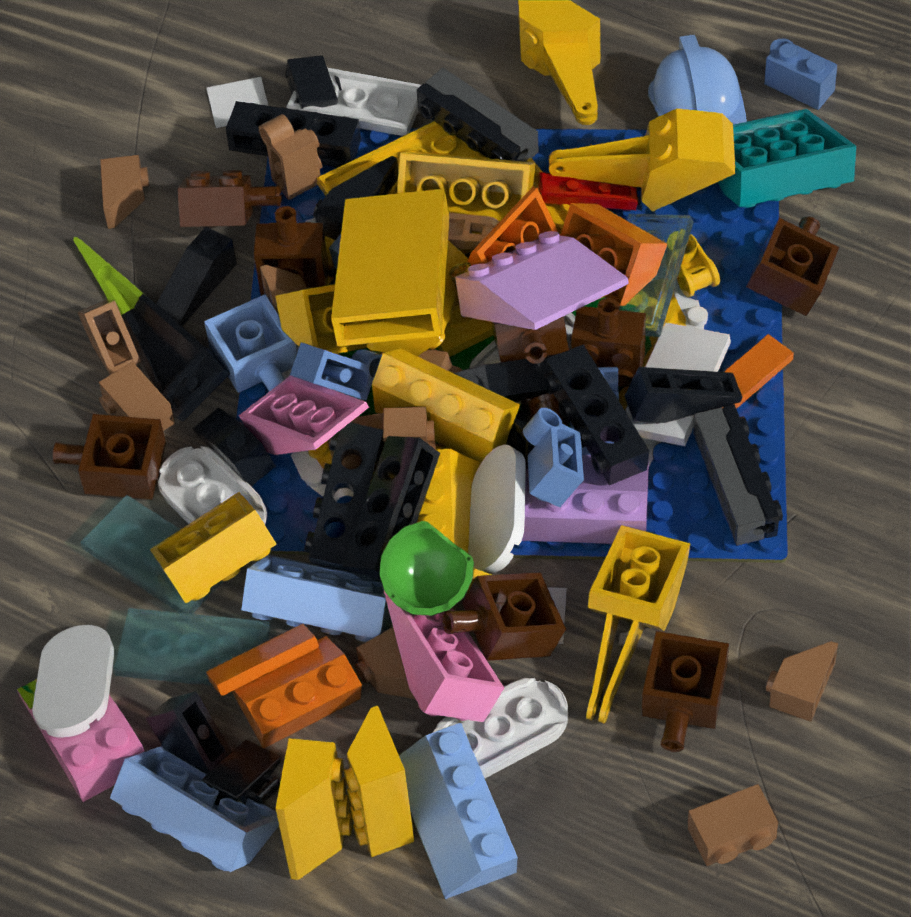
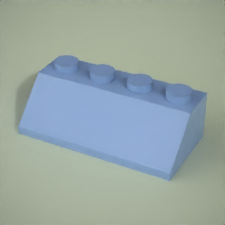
M267 555L247 568L241 610L251 612L252 617L256 619L272 620L275 617L286 620V624L293 627L304 624L306 627L307 625L321 627V632L330 635H340L342 632L354 634L355 639L367 642L390 629L392 621L382 582L363 581L349 571Z
M458 723L425 735L400 754L399 757L406 774L411 816L444 898L448 899L517 873L518 857L462 724Z
M163 746L124 759L110 799L122 805L121 807L125 812L140 816L151 823L154 830L163 834H169L179 840L185 849L200 853L210 859L211 863L220 870L232 872L250 864L279 826L276 811L249 798L246 805L240 801L236 802L231 798L221 799L218 806L214 804L219 791L208 787L202 781V778L207 774L166 751Z

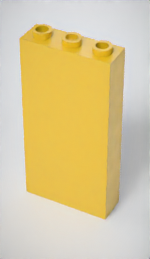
M445 189L345 199L331 315L337 346L442 336L449 231V211Z

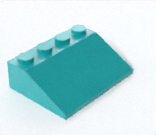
M808 109L734 124L735 174L718 181V184L729 199L743 208H750L757 203L766 201H781L785 197L796 194H810L818 189L837 188L841 184L854 181L857 146Z

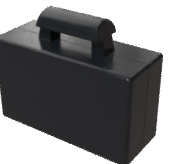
M323 55L287 60L285 77L291 94L294 91L296 92L297 103H300L301 109L309 106L323 108L338 103ZM334 76L339 91H341L342 89L339 77Z
M245 740L203 777L202 781L208 787L219 791L214 803L217 806L223 798H231L245 805L249 798L263 804L280 787L278 778L271 775L280 764L281 757L249 740Z

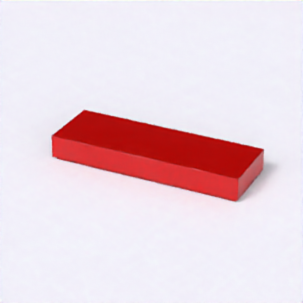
M539 172L538 190L546 204H598L604 208L636 211L638 204L637 187L553 176L551 173Z

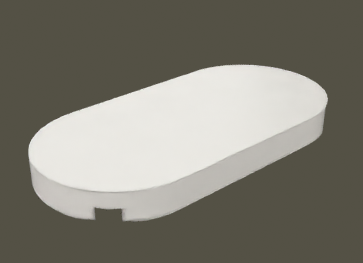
M509 445L496 447L484 458L477 469L471 487L468 552L473 557L474 568L488 574L497 573L509 564L514 556L510 552L514 544L519 546L524 534L525 458L522 453Z
M192 446L185 447L171 454L163 462L159 470L161 475L158 480V488L166 502L188 524L238 492L252 505L263 523H266L267 511L260 495L215 450L200 446L201 449H193Z
M94 625L74 626L58 633L44 646L40 657L32 711L38 727L41 730H46L48 735L58 738L79 735L90 729L89 724L96 718L99 721L104 716L108 706L114 659V646L109 634L104 629Z
M522 678L504 686V690L484 722L461 721L453 717H445L437 724L433 732L461 723L484 778H487L557 740L564 732L568 723V704L563 692L553 683L546 680L545 683L536 681L535 678Z

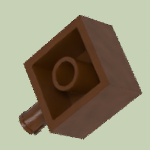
M241 170L223 171L222 176H210L209 171L190 172V176H186L178 187L180 227L245 226L253 213L252 206H281L280 185L252 187L251 175H242Z
M282 206L275 211L277 223L256 224L254 260L261 296L265 295L260 267L264 265L301 275L307 288L311 286L313 288L327 286L329 264L323 223H297L295 209L290 206Z
M803 217L799 222V227L779 218L764 243L746 287L807 316L823 290L839 247L816 236L820 229V223L813 217Z
M612 298L602 299L598 302L597 308L583 306L577 309L571 338L572 349L584 344L597 367H618V386H630L638 367H643L646 313L619 310V303Z
M564 316L536 330L492 322L494 340L500 362L527 359L533 364L543 362L547 355L560 354L569 350Z
M93 414L85 445L56 442L53 448L54 464L79 465L78 472L85 494L153 500L166 446L161 420Z
M541 572L476 576L462 602L465 610L445 611L442 619L443 629L446 634L474 632L487 661L549 657L566 630Z
M656 631L642 693V716L666 720L660 744L665 750L680 752L684 749L688 724L715 729L728 666L729 643Z

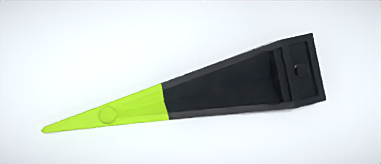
M74 237V243L106 297L110 300H115L152 384L170 403L174 416L184 422L230 375L229 371L210 349L81 239Z

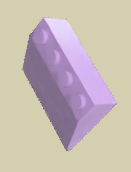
M556 231L541 233L539 239L516 245L515 250L509 253L496 254L492 256L491 261L485 264L472 265L468 268L467 272L455 277L461 316L532 330L543 327L629 284L628 277L573 237L560 236L559 232Z
M582 455L584 481L561 507L541 501L530 494L528 469H526L525 522L522 541L612 544L621 525L646 532L649 460L646 471L609 485L603 474L598 475L594 470L591 455Z

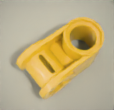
M678 232L669 238L667 267L687 298L694 296L697 290L709 285L716 287L720 284L719 273L714 262L708 258L692 234Z

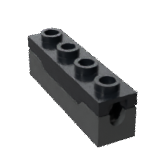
M442 67L425 84L423 83L417 89L418 111L426 119H432L442 126L448 134L455 135L464 141L471 150L480 152L489 159L527 162L529 158L538 153L537 130Z
M735 404L694 414L693 434L736 546L777 536L779 521L783 520L781 505L778 500H773L771 497L770 478L766 471L761 472L759 467V451L756 444H750L749 427L744 416L739 417Z

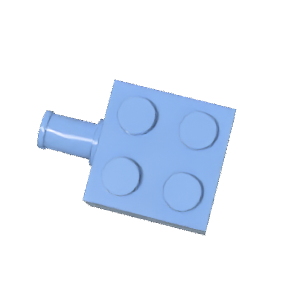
M262 295L204 321L209 347L217 359L229 371L230 375L228 378L238 393L261 382L265 384L270 392L285 380L282 373L292 369L297 355L296 344L282 330L279 315L266 295Z

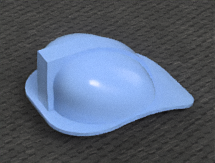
M695 35L679 37V50L671 52L662 60L657 68L654 80L648 87V97L658 117L678 108L723 113L733 125L747 122L738 78L729 61L714 49L700 47Z

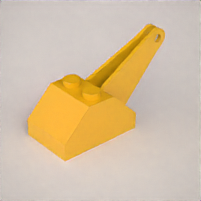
M518 0L521 61L528 68L534 69L544 76L551 75L578 123L582 125L595 123L598 118V104L592 69L600 64V18L571 0Z
M676 108L649 121L645 136L553 151L549 155V172L553 176L640 187L642 202L651 211H655L735 174L733 123L723 113Z
M623 525L620 526L589 592L588 608L596 613L607 616L586 719L593 720L602 695L619 619L632 622V626L603 698L598 722L605 724L616 692L645 626L665 631L675 609L688 562L690 543Z

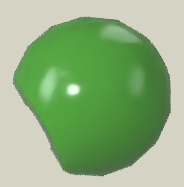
M421 521L404 527L389 540L381 555L380 578L385 593L396 606L414 615L433 616L450 610L464 598L472 583L474 561L472 556L450 541L430 523Z

